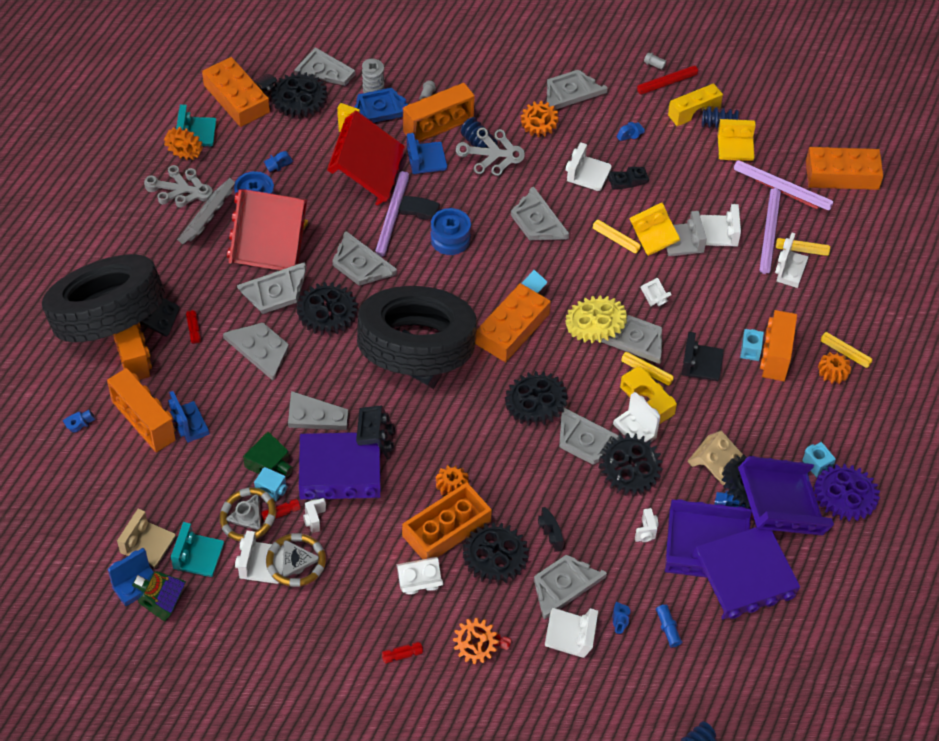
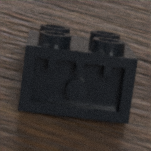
M163 298L159 307L147 318L140 321V326L143 324L167 337L170 334L180 307Z
M688 332L681 375L719 381L724 350L698 345L699 341L695 340L696 333Z
M382 405L359 408L357 444L378 443L386 459H391V453L394 451L393 435L396 434L395 424L390 421L389 414L385 412Z

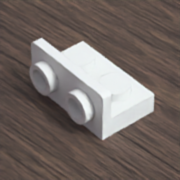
M437 557L396 564L400 589L402 592H406V594L418 593V590L425 588L426 590H436L439 588L438 586L443 585Z

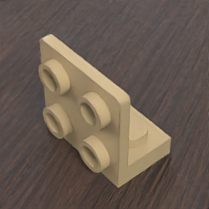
M722 431L707 436L689 458L688 463L692 467L705 465L719 482L725 485V482L721 480L724 477L722 475L723 468L731 458L734 459L737 455L741 458L743 454Z
M137 509L117 542L120 553L129 556L133 551L144 548L147 553L149 566L156 568L176 536L175 533L149 523L145 511Z

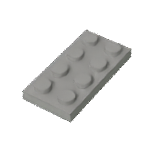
M231 178L226 180L212 193L177 239L180 243L184 244L187 240L191 242L196 235L198 236L204 230L205 223H208L213 218L214 211L218 210L223 205L224 198H227L232 193L233 189L231 187L235 182Z

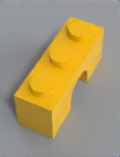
M713 83L671 100L668 116L676 126L692 121L693 114L700 108L706 110L708 106H711L712 111L715 107H718V110L721 109L723 94Z
M640 365L622 376L620 388L630 398L631 394L636 392L639 396H646L651 399L647 404L658 411L660 415L659 424L675 415L677 406L675 399L669 396L663 390V387L651 378L649 372Z

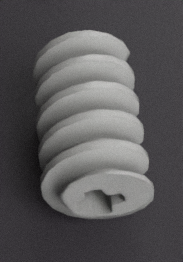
M377 59L365 60L362 64L363 93L384 89L383 63Z

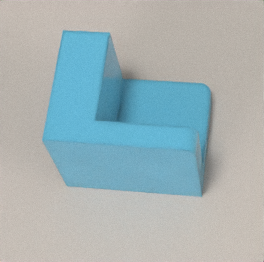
M535 270L522 282L523 285L537 293L547 283Z

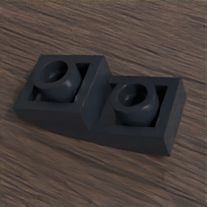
M265 74L254 80L255 84L266 92L274 88V83L277 81L276 77L271 74Z
M628 167L626 172H610L608 175L613 190L632 188L649 182L645 167Z
M404 196L398 210L402 215H417L419 219H432L439 211L441 205L438 202L425 198Z
M542 507L541 515L538 516L539 528H543V535H549V543L553 544L554 552L562 551L564 540L558 522L546 507Z

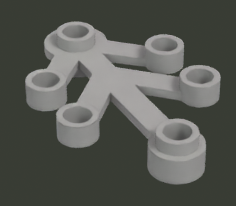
M485 128L478 129L477 137L482 139L489 148L470 147L467 143L461 142L455 149L459 157H466L468 154L488 156L481 163H477L474 166L476 174H482L485 168L498 157H507L499 165L492 167L491 173L494 176H499L502 170L510 163H520L525 155L524 150L520 146H513L505 137V132L501 129L494 133V137L496 140L501 141L507 150L499 149L488 136ZM481 130L485 131V136L483 137L479 135ZM498 132L503 134L502 138L497 137ZM460 147H466V152H461ZM517 151L519 153V157L515 158L513 156V152ZM476 166H481L482 171L478 172ZM495 167L500 169L498 174L493 171Z
M175 165L168 168V173L177 184L159 181L155 176H148L144 181L145 189L148 192H155L159 188L174 190L170 193H159L158 202L160 204H167L175 198L177 207H184L187 203L196 199L207 201L213 193L209 185L200 182L197 178L196 170L193 168L187 169L185 174L186 179L191 180L195 187L188 186L179 174L178 166ZM185 193H191L190 195H188V196H186V197L183 196V194H185Z

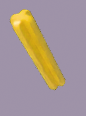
M600 220L594 222V230L633 253H637L640 250L641 245Z
M777 238L776 248L783 249L786 239ZM794 240L791 251L828 256L830 246Z
M828 332L822 335L821 342L865 368L871 365L873 360L871 357Z
M625 352L622 356V362L633 368L640 365L649 372L651 377L668 386L674 380L673 375L629 352Z

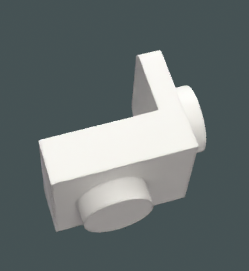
M658 278L640 287L650 306L655 304L661 306L668 302L667 298L672 295L671 292H665Z
M324 498L313 499L305 503L304 522L306 527L310 526L312 533L320 531L317 514L326 511Z
M652 508L644 509L642 515L644 527L636 529V542H649L655 539L657 533V516L653 515Z

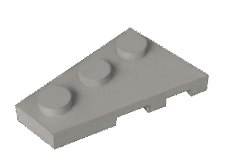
M316 47L294 70L295 75L298 72L301 75L307 72V76L314 74V79L319 77L321 81L346 86L356 75L354 69Z
M291 391L288 428L347 430L348 409Z

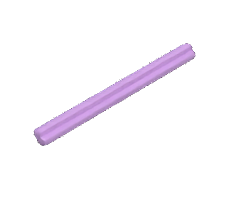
M740 160L734 165V170L821 208L830 210L833 206V201Z
M401 171L399 173L375 250L376 254L384 257L399 212L398 209L409 179L408 172Z
M777 188L770 190L759 269L762 274L770 273L781 195V191Z

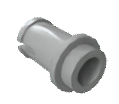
M648 52L644 62H646V65L650 64L663 70L667 60Z
M426 81L423 84L419 100L432 96V93L435 92L436 85L433 81Z

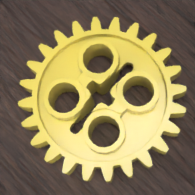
M592 296L591 300L584 298L585 302L578 301V306L572 305L573 310H568L569 315H566V326L572 337L577 336V340L583 338L584 342H587L589 339L591 343L595 340L601 343L603 338L608 341L609 336L615 338V333H621V329H624L627 323L624 305L621 306V302H616L615 298L609 300V296L605 297V299H602L601 296L598 299Z

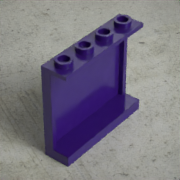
M357 433L300 434V500L380 498V450L378 443L358 445L356 442Z
M749 456L738 467L757 529L824 535L834 525L832 518L822 517L808 476V472L814 468V464Z
M682 499L671 500L665 572L707 577L699 559L692 558L691 556L695 547L749 530L752 510L745 507L725 506L723 504L713 505L704 502H688Z
M755 527L696 546L691 555L692 558L699 559L724 611L721 616L722 620L727 618L735 619L741 613L747 611L748 613H753L765 605L771 607L783 599L789 601L796 597V593L800 589V585L772 530L757 529Z

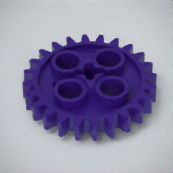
M836 464L834 469L829 466L827 471L822 470L814 486V494L817 495L816 501H821L819 506H826V513L832 511V517L838 514L840 520L846 516L848 521L851 520V517L858 521L860 516L865 519L867 514L871 515L880 499L878 496L880 490H876L878 484H872L874 478H867L868 472L862 474L861 468L856 471L854 470V465H851L849 469L846 464H843L842 468Z

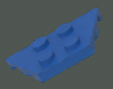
M393 88L358 94L354 108L360 109V114L374 123L403 117V107L408 104L406 99L398 95Z

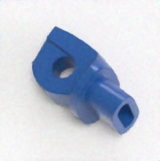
M629 122L620 128L616 137L620 141L630 138L636 139L640 134L644 133V128L639 122Z
M287 151L280 152L275 157L270 155V158L264 161L269 173L276 169L280 171L282 167L293 162Z
M90 410L83 413L79 411L65 418L63 422L71 432H78L83 426L89 427V423L96 420V417Z
M727 490L726 493H716L714 505L723 504L730 507H745V504L739 506L738 500L733 501L734 496L728 495Z
M619 602L615 603L612 621L615 632L621 634L628 626L630 608Z

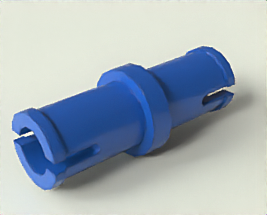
M667 604L658 606L655 610L662 624L660 626L661 630L665 632L669 646L674 648L681 645L683 642L676 628L677 622L673 620L669 606Z

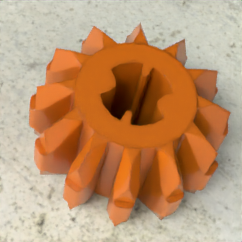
M831 352L827 356L823 355L818 364L819 376H824V381L830 380L831 384L834 381L838 384L846 381L851 372L850 360H845V355L839 356L838 352L835 355Z
M455 464L453 468L447 465L446 470L440 469L439 474L436 476V488L440 490L441 495L451 493L466 482L469 484V475L464 473V468L457 469Z

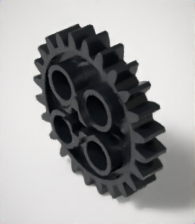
M292 72L290 77L285 75V79L279 78V82H275L271 98L272 104H275V109H279V113L285 111V116L291 114L292 118H294L295 115H298L300 119L302 115L308 118L309 113L314 116V111L320 112V108H324V103H327L328 94L324 81H320L319 77L314 79V74L307 76V72L304 75L298 72L297 75H294Z
M326 282L323 283V286L317 283L315 289L310 286V292L304 290V296H299L300 301L297 302L298 319L302 321V326L307 325L308 331L313 328L314 334L321 331L322 336L325 332H328L329 336H331L332 331H335L336 334H339V329L346 331L345 325L351 327V321L355 322V316L358 315L356 297H353L352 291H347V287L341 289V284L334 287L333 282H331L330 286H327Z
M535 371L534 375L531 376L528 372L526 378L520 375V381L514 379L515 385H509L510 390L506 391L507 396L505 397L506 408L509 410V415L513 416L515 421L520 419V424L527 421L528 426L532 422H535L536 426H538L539 422L546 425V420L553 422L552 417L559 418V412H564V407L567 406V389L564 387L563 381L559 382L558 376L553 378L552 373L546 376L545 371L541 375H538V372Z
M627 433L625 438H623L619 434L617 440L613 437L611 444L607 442L605 444L606 449H602L601 454L604 456H600L599 461L603 463L599 464L598 468L604 470L600 476L607 477L604 483H612L610 489L617 487L616 493L624 490V496H626L631 491L634 497L638 491L642 495L644 489L649 492L651 486L655 487L657 484L655 480L660 479L661 476L658 473H661L663 468L659 466L662 465L663 461L657 459L661 453L654 452L657 446L650 447L651 440L644 442L645 436L637 439V433L634 434L633 438ZM632 450H638L640 452V456L634 455L632 453ZM614 456H620L622 458V461H616L614 459ZM640 467L645 468L648 473H647V474L641 473L640 470H639V468H640ZM621 473L627 474L630 479H623Z
M743 454L741 458L738 455L734 459L731 458L723 468L722 475L724 477L721 480L725 482L723 487L729 489L727 494H733L732 500H738L739 506L745 504L746 509H749L750 503L738 468L747 458Z
M492 522L491 527H488L485 523L483 530L477 527L476 533L471 531L470 538L466 537V544H463L464 565L468 566V572L474 571V578L480 575L481 582L487 578L489 584L496 580L497 585H499L501 579L508 583V577L515 580L516 574L521 575L522 569H526V562H528L529 548H526L527 541H523V534L517 536L518 530L510 531L511 525H508L505 529L503 528V523L496 527L494 522Z

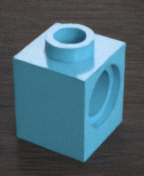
M753 329L744 330L740 358L759 361L764 332Z
M820 442L806 448L802 461L814 464L811 472L817 478L818 475H821L822 470L827 471L829 466L833 468L836 459L825 445Z
M266 467L262 469L254 481L255 488L268 492L276 502L287 490L285 476Z

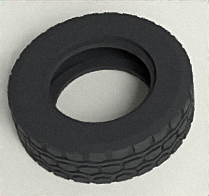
M137 254L118 255L92 262L61 278L45 293L42 300V308L57 338L66 342H87L112 336L138 324L159 307L163 301L165 290L155 264L150 258Z
M424 286L393 287L371 295L360 306L358 312L357 345L361 353L370 362L391 372L416 376L446 373L465 364L474 353L477 317L466 301L447 291ZM404 325H421L434 328L440 332L428 335H415L400 332L393 328Z

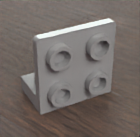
M692 211L690 219H688L686 224L673 225L680 237V241L666 247L668 256L704 253L707 238L699 211Z

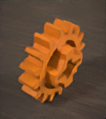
M534 101L533 106L528 104L527 110H522L521 125L524 127L525 132L530 131V136L536 133L537 137L540 134H543L545 137L546 132L552 134V128H557V123H559L558 112L555 111L554 105L549 107V102L544 105L542 101L539 104Z
M173 127L172 130H168L164 138V145L168 146L167 150L173 151V155L179 156L180 159L185 157L188 160L190 157L194 160L195 157H199L203 146H201L202 141H198L199 136H194V132H189L188 129L182 130L181 127H178V129Z
M479 617L475 618L474 623L471 619H467V625L460 623L461 630H455L458 637L453 638L454 642H458L454 650L460 649L461 651L458 656L465 655V662H469L472 659L473 664H477L478 659L482 663L486 662L485 656L491 659L493 657L491 651L496 652L498 650L494 647V644L500 642V640L494 638L498 634V632H492L494 625L487 626L486 619L480 623ZM476 626L483 628L487 633L484 634L478 631ZM467 631L468 636H467L466 640L463 641V636H464L465 632ZM475 637L480 638V642H478V645L477 643H472V640L475 639ZM489 640V646H488L487 650L485 651V647H484V646H485L486 642ZM466 648L474 650L476 655L469 653Z

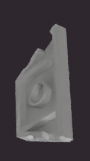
M575 70L547 79V102H549V107L554 105L556 110L605 94L608 88L605 85L601 87L595 83V79L586 76L580 70Z
M531 187L526 197L523 196L520 203L511 210L512 218L528 240L569 238L568 231L534 187Z
M347 231L344 232L343 240L339 244L338 252L332 261L333 266L359 286L397 274L395 267Z
M301 263L239 284L237 288L264 314L298 302L307 266L305 263Z
M628 315L626 318L627 323L625 328L621 329V333H615V338L609 336L608 341L604 338L601 341L642 358L661 363L662 327Z
M264 323L228 331L223 334V339L272 381L275 380L277 370L283 363V357L286 356L289 350L287 342Z
M564 408V412L561 415L559 447L593 465L600 462L599 457L604 456L601 454V451L606 449L605 444L607 442L611 444L613 437L617 440L618 435Z
M565 555L535 575L534 583L543 618L546 619L550 616L552 608L560 610L605 579L607 573L603 570L601 572L590 568L589 564L579 562L575 558Z

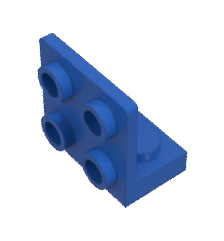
M414 133L407 134V152L412 174L447 170L442 142L419 144V141L415 140Z
M174 391L169 392L170 400H168V404L171 409L170 413L173 416V422L177 421L179 435L181 437L184 436L187 443L209 435V430L195 402L192 401L180 406Z
M144 548L133 551L128 557L113 563L108 568L112 589L125 607L138 600L142 592L132 586L136 576L139 575L148 580L149 576L153 573L149 567L147 553Z

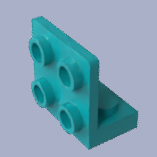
M180 104L176 129L178 127H181L182 130L188 129L189 132H194V136H199L198 141H202L201 146H213L217 121L216 118L191 117V112H188L187 105Z
M183 522L171 554L173 569L213 577L224 541L196 535L192 531L191 523Z

